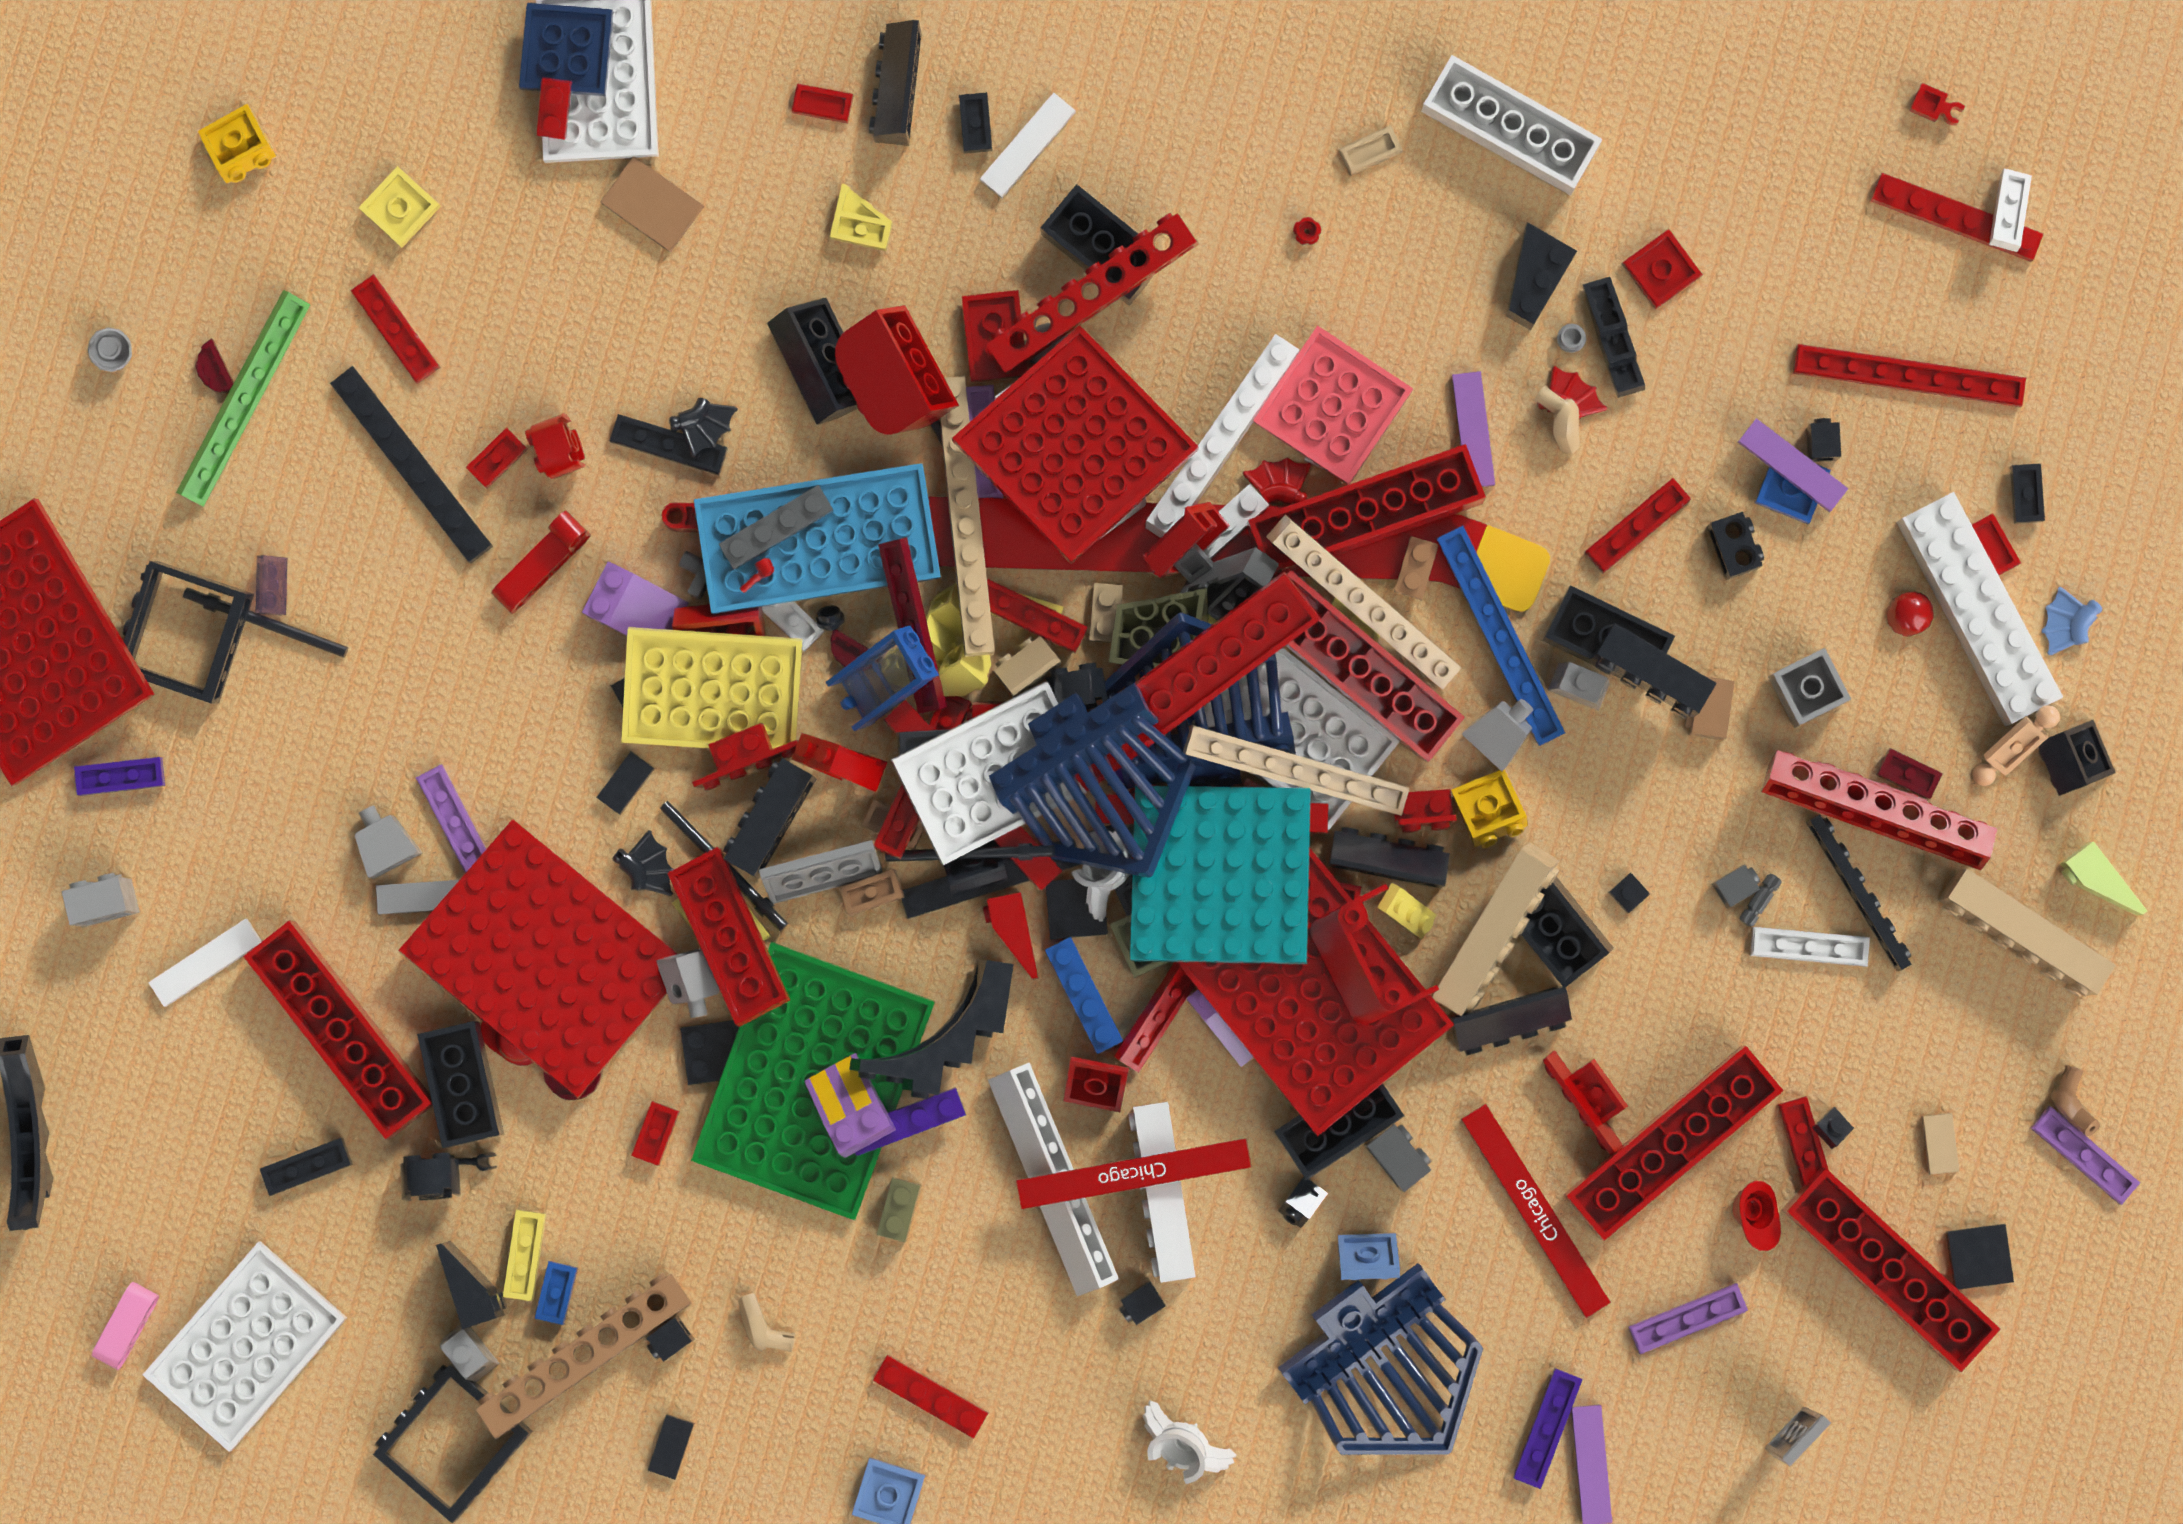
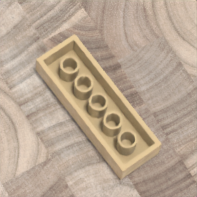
M1530 842L1520 850L1440 982L1439 990L1434 992L1433 999L1460 1016L1467 1010L1472 1012L1478 1006L1485 995V992L1481 989L1483 986L1487 988L1500 970L1496 964L1498 961L1502 963L1510 954L1515 945L1511 942L1512 938H1517L1527 926L1530 919L1526 915L1528 912L1532 914L1534 909L1536 910L1545 896L1541 893L1543 887L1547 889L1553 883L1560 871L1555 868L1560 860Z
M1969 869L1956 871L1938 899L1939 902L1944 904L1942 907L1944 911L1954 917L1958 915L1968 920L1966 924L1979 933H1982V931L1989 933L1993 936L1991 939L1993 943L2003 949L2007 947L2012 948L2018 952L2016 954L2018 959L2028 965L2032 963L2042 968L2040 973L2053 981H2056V979L2063 981L2067 984L2065 989L2077 997L2081 995L2085 997L2088 995H2098L2116 967L2114 963Z

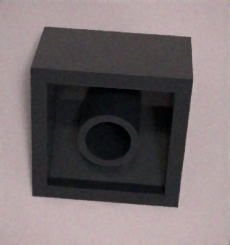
M2094 719L2048 737L2038 746L2040 757L2046 764L2051 783L2059 796L2116 773Z

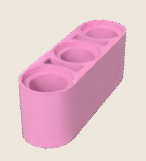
M132 1282L124 1292L95 1345L92 1357L119 1370L156 1306L159 1295Z

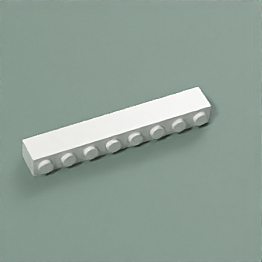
M1277 334L1274 335L1198 445L1199 450L1188 459L1146 520V529L1161 538L1184 516L1185 507L1198 503L1298 355V348Z
M1030 1063L989 1079L988 1082L1028 1178L1074 1170ZM1086 1198L1040 1206L1077 1296L1099 1289L1119 1279Z

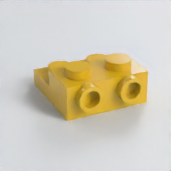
M248 104L198 130L218 173L226 184L242 181L246 177L247 172L254 168L262 169L267 167L271 163V159L276 157L267 136L261 129Z
M1505 769L1503 771L1498 770L1451 790L1474 847L1481 845L1482 848H1489L1498 842L1497 838L1507 834L1509 837H1516L1524 832V827L1528 826L1527 815Z

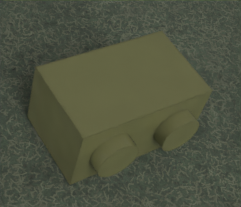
M895 1177L892 1178L877 1235L901 1242L907 1241L922 1187L921 1184Z

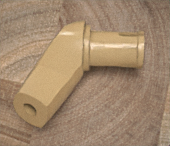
M1545 385L1536 395L1535 401L1555 414L1553 426L1555 440L1560 451L1572 454L1580 446L1579 408L1572 399L1564 400Z
M752 1293L742 1296L738 1300L740 1313L747 1336L753 1347L759 1351L765 1350L768 1347L792 1352L795 1333L771 1330L767 1326L756 1295Z

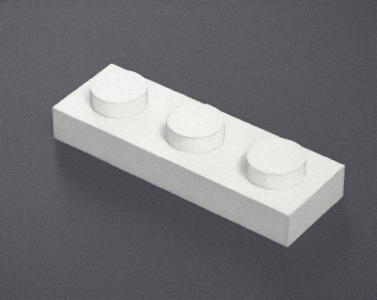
M2003 169L2000 174L1989 245L2015 252L2019 250L2023 235L2031 175Z
M1251 484L1219 511L1230 527L1204 552L1210 559L1246 528L1249 519L1259 516L1269 507V504Z

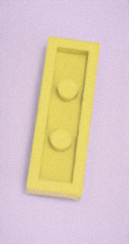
M1391 883L1377 907L1420 939H1423L1425 934L1430 931L1437 916L1394 883Z
M516 1210L503 1297L533 1301L546 1214Z

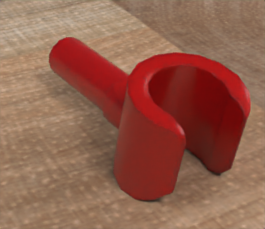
M764 558L755 563L758 573L740 587L743 593L747 592L761 579L774 573V566L769 558Z

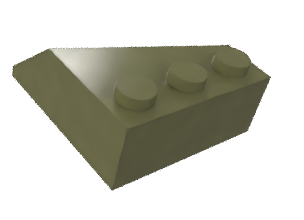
M1207 589L1117 605L1109 662L1124 664L1178 613H1184L1208 623ZM1190 634V638L1193 640L1196 636ZM1177 637L1170 643L1172 654L1181 649L1179 638ZM1161 654L1152 660L1154 668L1162 663Z

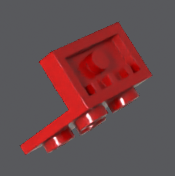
M1451 789L1409 792L1402 816L1394 814L1395 828H1402V833L1419 832L1421 826H1431V831L1448 830L1450 824L1457 821L1456 815H1453Z

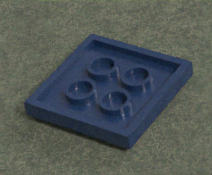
M527 3L519 81L520 90L541 91V81L545 77L572 81L571 94L606 96L613 10Z

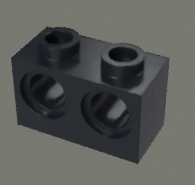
M1744 512L1711 522L1707 526L1726 580L1752 572L1763 566L1761 562L1764 560L1762 548L1759 544L1755 545L1752 534L1755 533L1754 526L1750 517L1745 518ZM1732 524L1739 529L1738 538L1733 539L1727 536L1725 532L1727 525ZM1736 552H1745L1749 556V564L1746 566L1739 565L1735 559Z

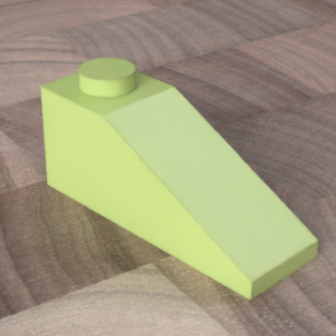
M2094 841L2086 843L2060 863L2064 869L2062 874L2071 885L2076 884L2077 887L2136 916L2147 912L2146 908Z

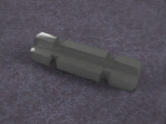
M1770 873L1762 882L1764 884L1763 887H1759L1760 890L1755 893L1747 905L1749 907L1748 910H1744L1740 916V920L1747 926L1752 927L1759 919L1758 914H1762L1774 896L1773 891H1777L1781 885V879Z

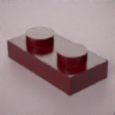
M1889 748L1876 775L1930 800L1943 773Z

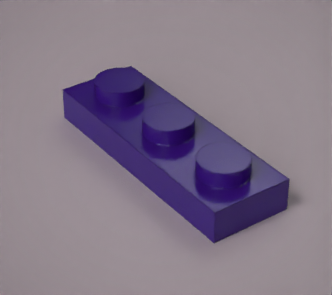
M162 757L74 767L78 796L165 786Z

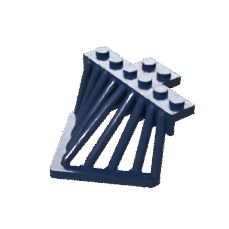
M1184 613L1175 615L1105 681L1108 699L1116 695L1124 686L1127 688L1135 683V676L1141 670L1146 675L1154 669L1152 660L1159 654H1161L1162 662L1173 655L1170 643L1177 637L1179 638L1180 648H1182L1191 641L1190 634L1197 637L1213 624ZM1273 654L1264 661L1266 664L1270 709L1268 716H1263L1257 667L1246 674L1251 710L1250 719H1244L1239 680L1228 688L1232 723L1226 724L1221 694L1211 700L1214 727L1208 728L1204 706L1194 713L1195 725L1197 727L1296 755L1288 712L1281 713L1276 654ZM1187 719L1177 726L1178 734L1172 735L1171 731L1165 734L1181 750H1184L1189 733ZM1156 743L1150 745L1148 748L1175 774L1179 763ZM1139 755L1131 760L1150 784L1165 782ZM1188 755L1196 766L1188 786L1231 787L1242 784L1239 769ZM1121 767L1124 786L1126 789L1135 788L1137 785Z
M1133 683L1089 712H1087L1082 698L1075 693L1028 723L1036 746L989 775V779L999 802L1012 814L1019 812L1040 844L1054 845L1055 856L1050 858L1150 878L1155 872L1196 766L1193 760L1183 753V750L1153 726L1159 720L1149 710L1140 688ZM1144 733L1179 763L1175 774L1137 735ZM1127 743L1167 783L1169 790L1165 800L1162 799L1126 755L1122 748L1123 744ZM1110 753L1156 808L1159 815L1155 826L1151 824L1116 775L1107 754ZM1093 763L1145 833L1148 843L1144 852L1140 849L1100 787L1091 767ZM1077 773L1133 859L1125 857L1123 850L1116 844L1082 792L1075 776ZM1063 783L1110 854L1100 852L1099 845L1093 840L1065 798L1060 784ZM1046 793H1049L1086 849L1077 848L1076 841L1070 836L1047 803ZM1033 802L1063 845L1056 844L1051 840L1030 810V803Z
M1419 1263L1373 1297L1370 1296L1359 1280L1354 1282L1311 1314L1325 1333L1278 1367L1303 1403L1307 1404L1311 1401L1332 1443L1341 1455H1447L1453 1450L1483 1347L1441 1305L1446 1299ZM1427 1313H1434L1466 1344L1463 1356L1427 1318ZM1414 1323L1419 1325L1459 1369L1456 1381L1410 1327ZM1399 1334L1406 1339L1452 1394L1449 1405L1445 1403L1396 1339ZM1384 1345L1389 1348L1444 1420L1441 1430L1380 1349ZM1371 1356L1431 1438H1420L1366 1362L1368 1357ZM1357 1368L1406 1438L1393 1437L1351 1372L1352 1369ZM1340 1378L1380 1438H1368L1337 1386L1336 1381ZM1325 1389L1354 1438L1342 1437L1321 1397V1392Z

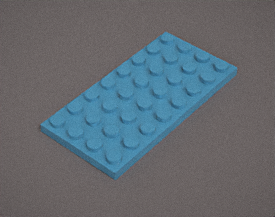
M923 463L694 499L711 614L888 587L878 544L906 537L917 582L941 578ZM817 485L820 486L832 506L833 512L734 570L719 543ZM764 558H769L774 566V573L761 579L747 592L743 593L740 587L758 573L755 563Z

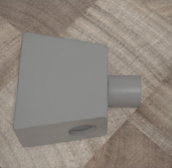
M1571 662L1558 663L1548 690L1599 711L1610 683L1608 678Z
M1520 699L1512 708L1506 702L1501 701L1473 722L1462 735L1496 767L1503 771L1512 761L1532 730L1531 725L1525 719L1531 714L1533 708L1523 699Z
M370 806L359 812L365 828L355 833V839L369 878L375 879L422 854L420 848L395 816L388 815L381 819L375 806Z
M695 949L656 960L670 1002L672 1004L688 1003L690 1018L707 1015L704 998L717 995L720 989L702 949Z
M460 1324L442 1338L440 1348L466 1380L477 1382L500 1364L471 1327L462 1329Z

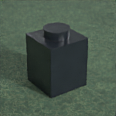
M1831 418L1814 419V423H1811L1806 428L1808 458L1813 462L1837 461L1841 458L1840 422L1832 423Z
M1149 1280L1120 1300L1123 1306L1119 1309L1128 1323L1133 1320L1138 1325L1166 1307V1304Z
M676 1316L647 1337V1340L650 1342L647 1348L656 1360L661 1358L664 1362L695 1339L679 1316Z

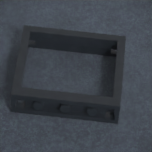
M149 561L144 573H141L140 580L143 583L140 592H137L132 600L131 606L134 610L131 620L128 619L123 628L124 643L134 660L163 573L234 597L205 688L138 666L147 682L210 704L219 703L254 594L160 561Z
M452 1363L448 1367L443 1364L432 1377L435 1382L429 1389L423 1387L413 1399L416 1402L414 1407L409 1412L405 1409L396 1418L394 1423L397 1427L391 1434L385 1432L375 1443L378 1449L373 1455L448 1521L454 1523L533 1431L523 1422L512 1428L511 1430L514 1434L451 1507L392 1457L388 1451L451 1378L477 1401L488 1394L477 1382L466 1380ZM501 1404V1409L503 1410V1412L512 1413Z

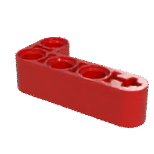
M567 510L559 514L548 527L550 532L492 590L491 594L511 614L519 610L590 538L591 534Z

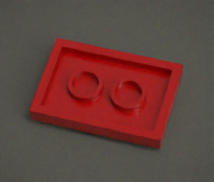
M1019 290L962 296L971 383L1021 377L1028 371L1027 362L1008 375L1003 371L986 346L991 341L989 336L1000 328H1004L1006 331L1015 325L1013 320L1021 314ZM1018 333L1013 337L1012 345L1015 349L1025 346L1023 333Z

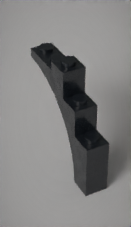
M976 959L972 979L962 1002L950 1019L933 1036L916 1047L893 1056L876 1059L851 1058L849 1070L859 1071L858 1077L873 1080H876V1074L886 1075V1081L901 1083L903 1090L912 1091L911 1097L928 1099L929 1094L939 1095L943 1066L960 1068L961 1063L971 1064L976 1035L992 1038L993 1032H1004L1014 964Z
M30 1036L0 1038V1074L7 1105L11 1141V1192L7 1225L9 1231L39 1228L45 1198H50L54 1179L46 1156L49 1130L41 1107L45 1085Z

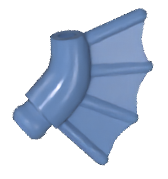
M2058 587L2055 600L2045 607L2048 620L2045 628L2042 629V633H2045L2049 641L2048 655H2053L2072 645L2088 643V629L2098 618L2096 615L2102 612L2101 605L2095 600H2090L2087 605L2082 604L2064 588Z

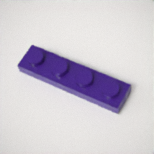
M954 1087L939 1093V1095H933L928 1097V1099H922L887 1112L896 1130L855 1152V1154L859 1156L966 1116L957 1088Z
M1554 1368L1515 1469L1513 1479L1539 1489L1542 1488L1582 1383V1378Z

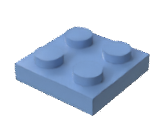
M1396 1233L1338 1235L1341 1280L1400 1278Z
M869 1458L852 1515L879 1524H911L925 1474Z

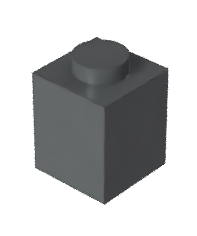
M1742 865L1713 882L1712 885L1725 907L1730 908L1760 890L1758 886L1760 879L1752 867L1748 869L1746 865Z

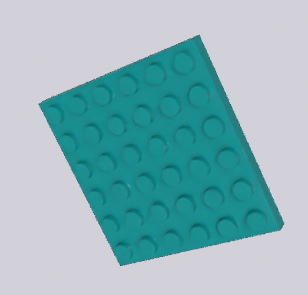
M1135 786V801L1151 824L1155 826L1159 813L1141 790ZM1153 786L1162 799L1165 800L1169 786ZM1188 786L1153 876L1147 878L1133 875L1130 960L1307 964L1311 789ZM1134 820V839L1144 852L1148 840L1145 833Z

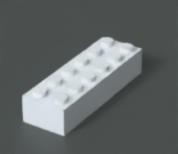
M1451 55L1433 86L1421 111L1570 196L1602 141L1598 136Z
M1168 1102L1133 1107L1134 1113L1128 1115L1131 1131H1137L1139 1141L1133 1142L1135 1158L1176 1151ZM1181 1181L1140 1188L1146 1189L1148 1200H1142L1144 1217L1145 1219L1151 1218L1152 1229H1147L1149 1248L1155 1247L1157 1257L1151 1258L1154 1277L1160 1276L1161 1283L1194 1278L1195 1270Z

